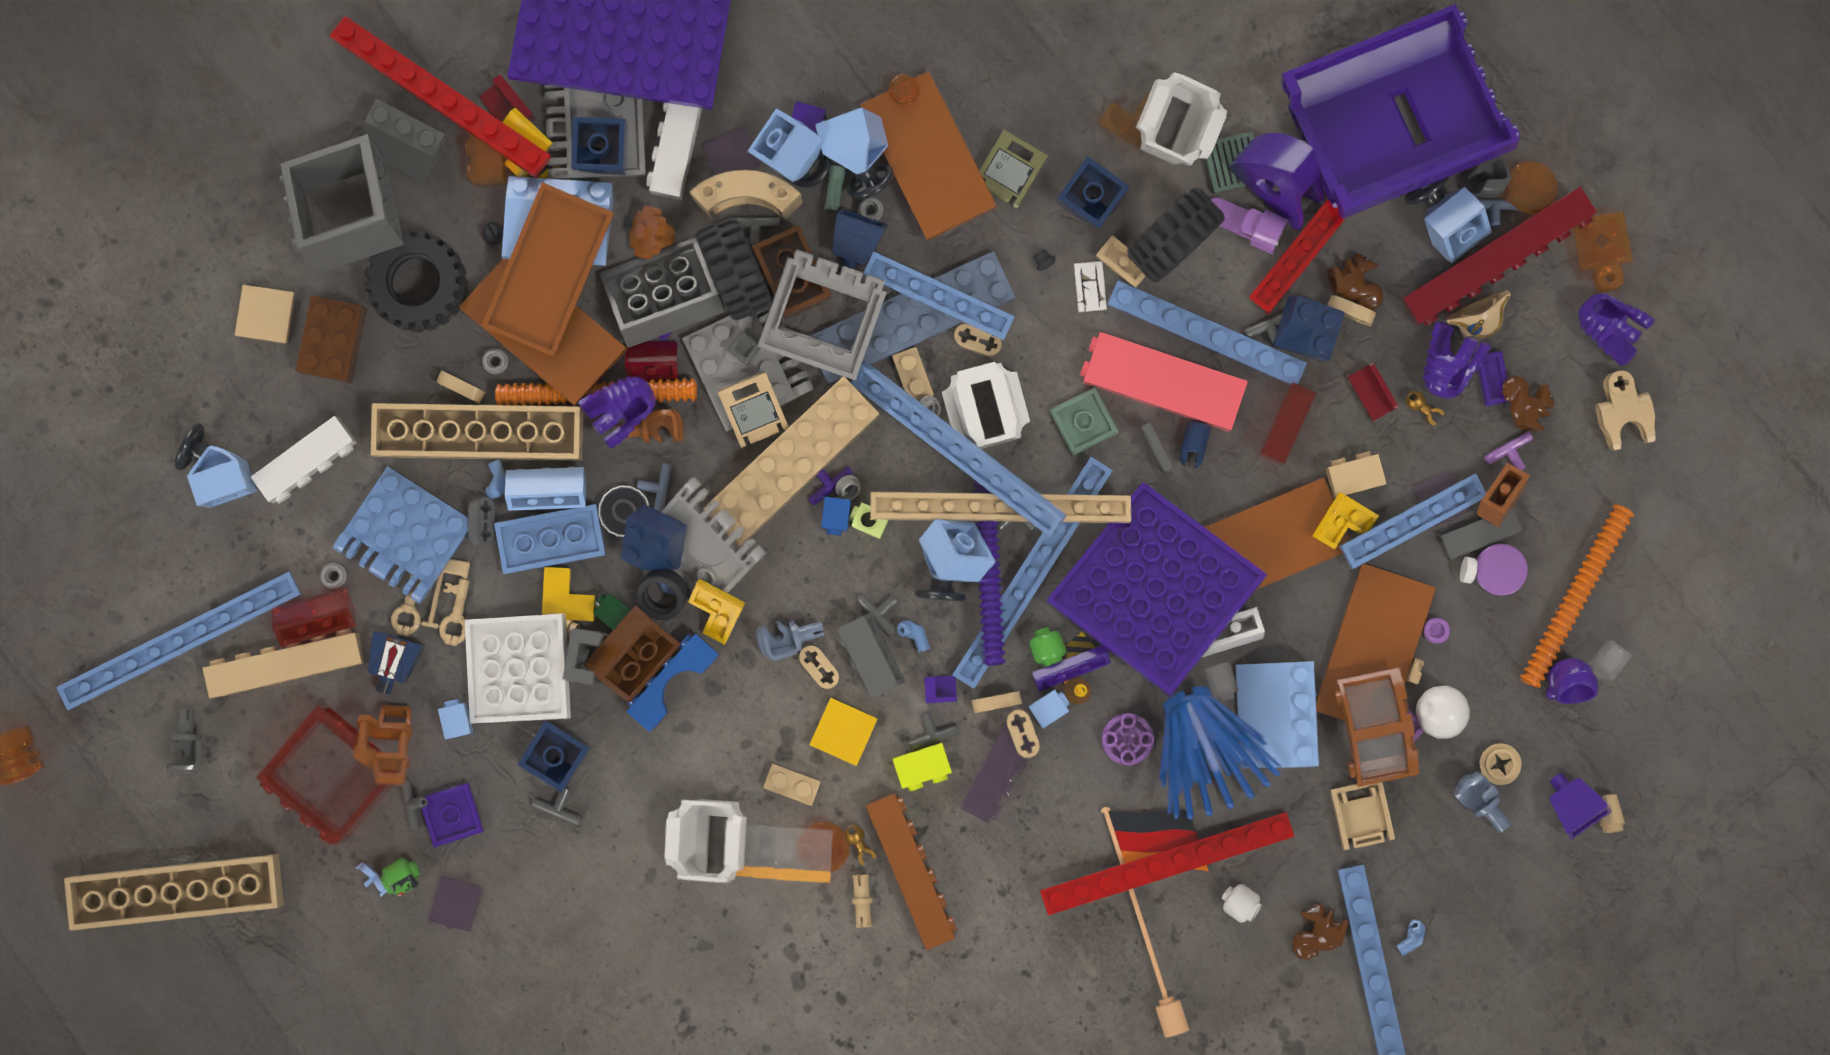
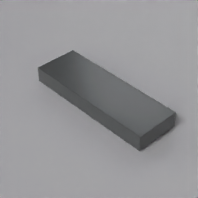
M1512 508L1500 527L1485 519H1481L1441 535L1440 538L1448 558L1451 560L1523 530L1514 508Z

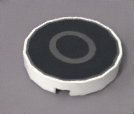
M631 486L612 488L603 496L599 504V517L602 525L608 532L618 537H624L627 517L642 505L649 506L648 499L640 490Z

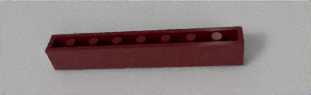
M1580 186L1410 293L1401 301L1417 326L1421 323L1428 326L1439 319L1437 313L1446 309L1447 312H1450L1460 306L1459 299L1466 295L1471 299L1483 291L1481 286L1486 282L1490 281L1492 285L1505 277L1503 272L1510 267L1515 271L1527 263L1525 258L1532 253L1536 257L1550 249L1547 245L1555 239L1560 243L1572 235L1569 230L1578 225L1582 229L1594 220L1591 216L1596 214L1597 211Z

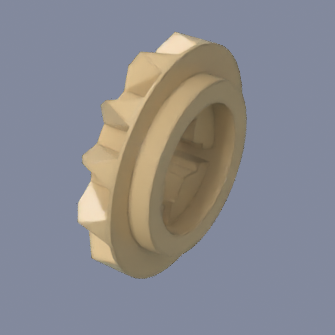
M1507 744L1491 745L1483 751L1479 761L1481 773L1489 782L1496 785L1511 783L1518 777L1521 770V758L1518 752ZM1495 754L1500 760L1510 759V761L1503 765L1505 774L1499 768H1490L1496 763Z

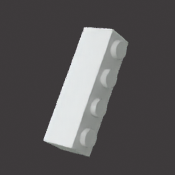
M664 103L663 111L666 112L664 122L660 121L657 136L661 137L659 147H654L652 161L655 162L654 171H649L646 186L650 187L649 191L651 194L682 200L702 108Z
M333 416L252 475L251 479L268 502L275 503L277 501L280 504L291 496V490L297 486L300 489L312 481L311 476L317 471L323 473L333 465L331 461L338 456L343 458L354 450L352 446L357 441L341 419Z
M1257 607L1237 613L1203 657L1263 639L1265 630Z

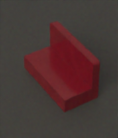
M501 74L492 80L494 85L480 96V99L491 113L501 122L515 108L530 122L535 119L532 112Z
M677 341L643 342L629 348L626 346V377H639L646 381H658L659 379L674 381L678 379Z
M1374 363L1347 377L1372 422L1399 407Z

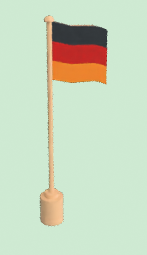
M1109 807L1101 809V813L1105 815L1120 865L1198 840L1193 821L1187 818L1186 811L1179 810V817L1175 819L1174 810L1168 814V810L1127 813L1110 811ZM1207 865L1194 869L1209 872ZM1130 889L1131 900L1163 999L1159 1000L1160 1005L1155 1008L1164 1037H1172L1187 1032L1190 1029L1180 999L1174 1000V996L1168 997L1134 889Z

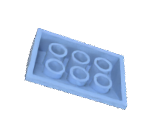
M509 176L505 201L502 259H510L541 182L611 212L613 211L614 203L612 183ZM611 224L593 265L606 266Z
M1314 661L1236 665L1238 717L1265 737L1262 739L1267 745H1262L1257 740L1255 741L1282 767H1277L1271 761L1269 762L1275 768L1319 766ZM1242 746L1258 768H1267L1261 761L1255 760ZM1242 763L1240 764L1241 768H1250L1249 766H1245Z

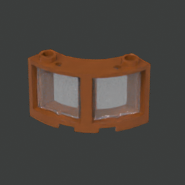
M1395 668L1338 680V691H1334V697L1337 707H1342L1351 753V762L1348 763L1350 777H1355L1357 786L1361 787L1419 775L1418 753L1414 747L1413 737L1415 732L1412 716L1408 714L1407 694L1400 669Z

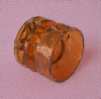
M30 725L0 734V785H11L20 782L45 768L43 760L34 763L30 761L40 756V751L27 752L25 749L35 742Z

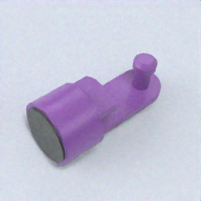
M1211 198L1225 216V221L1219 227L1251 240V246L1271 255L1277 252L1288 229L1289 219L1268 210L1264 213L1253 208L1248 211L1224 199Z

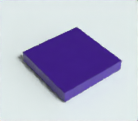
M469 782L423 796L428 801L427 806L422 807L433 847L484 832Z

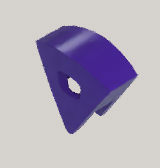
M1281 133L1259 135L1251 140L1229 165L1231 171L1278 215L1289 219V225L1296 230L1303 226L1304 216L1301 197L1305 196L1316 203H1322L1325 199L1315 151L1311 146L1295 137ZM1277 185L1280 191H1273L1272 188Z

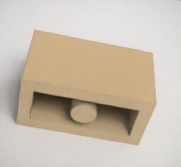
M1368 451L1355 455L1356 460L1346 462V458L1331 461V467L1326 468L1325 471L1333 499L1337 497L1339 492L1349 495L1385 485L1386 480L1379 454L1372 456L1371 452Z

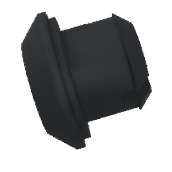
M497 222L486 224L482 229L484 241L490 245L499 244L503 240L504 228Z
M1046 249L1039 250L1033 257L1038 264L1036 270L1039 271L1049 268L1055 263L1056 259L1055 256L1050 257Z

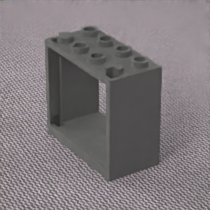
M368 134L281 163L282 175L279 178L282 187L286 190V196L283 199L287 210L290 211L291 217H288V224L295 237L292 239V245L295 252L302 255L305 265H310L316 274L404 245L387 161ZM365 172L374 216L314 236L306 192Z

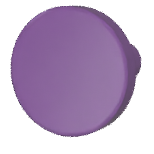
M1491 545L1484 549L1476 559V580L1486 592L1492 595L1503 596L1512 594L1520 589L1526 580L1528 567L1525 557L1517 548L1511 545Z
M1123 713L1114 716L1107 722L1102 732V746L1105 753L1119 764H1137L1149 755L1153 747L1154 736L1150 725L1145 719L1136 714Z

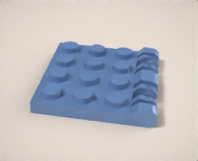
M387 466L346 529L334 543L333 549L343 554L355 538L356 540L351 544L345 556L351 559L357 554L361 545L365 544L369 549L361 557L359 566L366 567L375 553H379L368 571L385 581L396 565L399 566L389 581V585L392 587L400 582L406 571L413 576L405 584L402 593L406 596L409 595L418 581L421 580L411 596L412 600L421 604L467 536L468 517Z

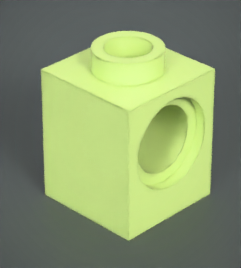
M861 503L860 507L855 506L849 518L850 521H853L851 527L881 539L888 520H876L872 527H865L861 523V518L865 513H870V506Z

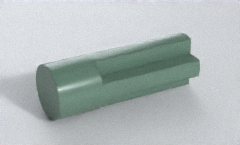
M830 167L825 210L839 211L846 170L844 167Z

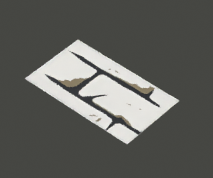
M1102 261L1074 264L1079 312L1107 310Z

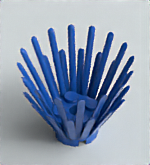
M1205 686L1193 687L1194 694L1185 695L1184 691H1181L1170 697L1163 704V712L1166 718L1159 781L1162 780L1161 785L1164 788L1168 769V814L1172 811L1173 803L1175 819L1179 817L1178 794H1181L1183 790L1187 818L1189 820L1193 818L1190 792L1193 786L1192 781L1194 783L1198 782L1206 815L1212 816L1213 814L1206 784L1212 783V778L1205 756L1229 809L1234 808V802L1221 774L1220 766L1226 776H1231L1233 772L1245 794L1250 799H1253L1255 794L1237 764L1242 763L1245 766H1249L1265 787H1270L1271 785L1242 746L1255 760L1261 761L1275 776H1280L1278 770L1269 761L1277 767L1282 766L1255 741L1257 740L1260 744L1267 745L1262 739L1265 737L1215 699L1210 689Z

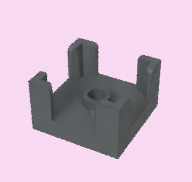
M571 628L562 680L605 686L595 676L594 672L588 670L584 663L591 656L592 645L600 646L610 634Z

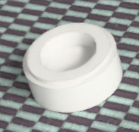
M1465 557L1460 568V581L1471 584L1476 577L1477 560Z

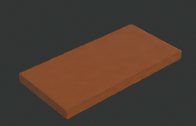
M929 71L860 104V108H864L880 116L888 142V147L883 154L889 166L893 168L894 176L927 241L997 208Z
M541 182L482 327L555 357L615 213Z
M502 259L463 301L459 308L576 407L579 404L578 402L590 392L627 349L577 306L574 309L555 357L482 327L509 259Z
M1324 477L1204 527L1267 574L1257 589L1343 554L1339 546L1350 540L1346 531L1337 547L1333 549L1313 537V534L1334 501Z
M1364 563L1360 565L1316 699L1317 712L1344 720L1342 707H1337L1334 697V691H1338V680L1399 668L1403 683L1405 684L1436 587ZM1390 689L1348 698L1355 725L1362 726L1394 718L1396 710Z

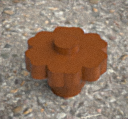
M644 206L643 210H638L633 217V228L629 232L630 247L634 248L635 256L651 259L653 255L659 254L660 249L672 245L675 238V230L666 223L664 217H661V209Z

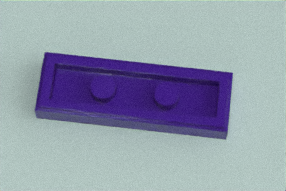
M1102 645L1032 672L1038 691H1042L1109 665L1111 661L1107 648Z

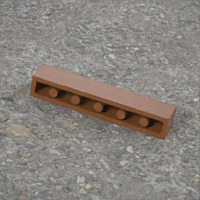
M892 793L866 804V808L926 951L955 939L953 932L958 931L953 917L947 918L943 908L947 907L946 900L942 892L937 894L933 884L937 883V879L932 868L927 870L923 860L927 859V855L922 844L917 846L913 836L917 835V831L912 820L907 822L903 812L907 811V807L902 796L897 798L896 794Z

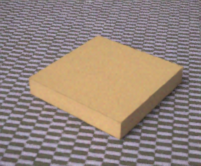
M243 285L235 336L287 344L295 293Z

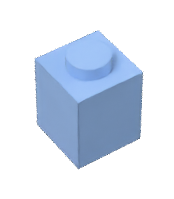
M1052 690L1028 707L1040 726L1045 728L1069 711L1066 706L1070 705L1062 691L1057 694L1055 690Z
M459 699L444 702L445 707L438 709L445 739L474 733L472 723H470L467 703L460 704Z

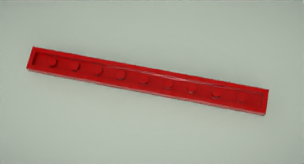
M344 16L329 35L331 40L536 178L551 159L550 154L348 17Z
M1284 812L1039 891L1047 916L1295 836L1288 814Z

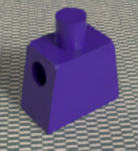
M1560 773L1551 779L1550 783L1557 792L1550 796L1549 799L1571 840L1612 812L1607 802L1580 777L1569 783L1563 773Z

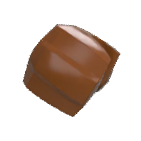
M676 409L654 410L647 415L646 419L641 420L640 424L636 425L634 431L630 432L626 438L641 436L646 444L651 443V437H653L658 443H663L664 441L659 431L661 428H666L671 433L674 442H683V419ZM617 423V428L625 423Z

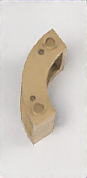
M750 170L730 171L713 176L690 191L695 203L711 219L729 208L750 204L766 208L779 215L785 221L803 203L801 194L785 181L767 173Z

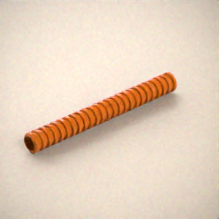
M691 378V381L675 379L671 382L670 379H667L666 382H663L662 379H659L658 382H655V380L647 382L652 388L656 400H659V402H663V400L671 402L672 399H675L676 402H679L680 399L687 402L688 399H691V401L697 399V383L694 378ZM602 381V384L597 383L585 397L593 395L597 390H601L603 386L609 387L614 381H610V383ZM522 383L521 386H518V384H513V386L497 384L495 388L496 404L500 406L503 404L506 406L514 404V406L522 404V406L527 404L534 406L535 403H538V406H542L543 403L550 406L551 403H554V405H559V403L567 405L568 402L547 383L545 385L538 383L536 386H534V383H530L529 386H526L525 383Z
M1614 504L1612 507L1614 509L1613 512H1609L1610 518L1604 521L1606 525L1602 526V532L1597 534L1598 540L1593 541L1594 547H1590V554L1585 556L1587 560L1582 561L1583 567L1579 568V574L1574 576L1575 582L1570 583L1571 589H1567V596L1562 598L1564 602L1558 605L1559 611L1556 610L1554 613L1556 615L1555 618L1550 620L1552 624L1547 625L1548 631L1543 633L1544 638L1540 639V645L1535 647L1537 651L1532 653V660H1528V667H1524V675L1521 674L1519 676L1526 684L1534 688H1540V682L1545 680L1544 675L1549 673L1548 667H1552V660L1557 658L1555 654L1561 651L1560 645H1564V638L1567 639L1569 636L1567 634L1568 631H1572L1571 625L1576 623L1575 618L1579 617V611L1584 609L1583 603H1587V596H1591V589L1596 587L1594 583L1600 580L1598 576L1603 574V567H1607L1606 561H1610V554H1613L1615 552L1614 547L1619 545L1618 539L1621 540L1623 538L1621 534L1626 532V525H1630L1629 519L1635 516L1626 507Z

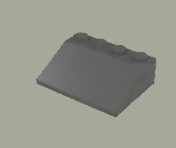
M696 237L662 249L658 255H653L651 259L638 258L600 272L627 348L724 313L718 292Z

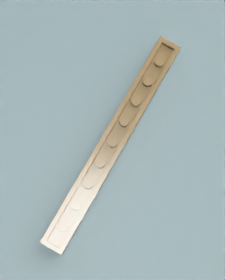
M871 492L870 520L939 519L951 521L1029 522L994 494ZM1041 495L1066 514L1063 522H1131V496Z

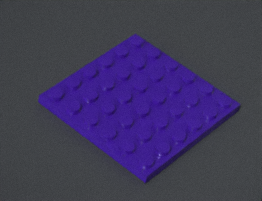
M1142 482L1131 496V522L1109 523L1048 597L1047 603L1171 697L1263 582L1267 574L1146 483Z

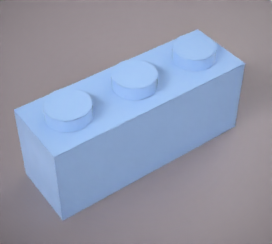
M584 467L506 470L505 499L508 511L586 507L587 482Z

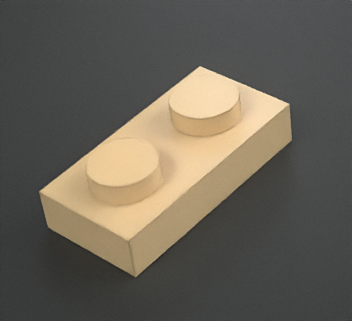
M1112 235L1096 254V257L1136 288L1144 279L1145 274L1128 257V248Z
M916 347L892 355L905 392L917 401L928 395L934 396Z
M772 763L763 788L812 806L821 781Z

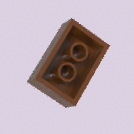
M800 225L752 246L774 295L787 258L793 259L796 249L813 255ZM813 257V261H812L811 266H814V267H815V265H816V260H815V258ZM796 277L783 312L785 320L832 299L829 289Z
M311 295L295 371L303 375L352 384L367 308L362 305Z
M635 605L584 665L591 672H594L600 681L630 703L681 644L666 629Z

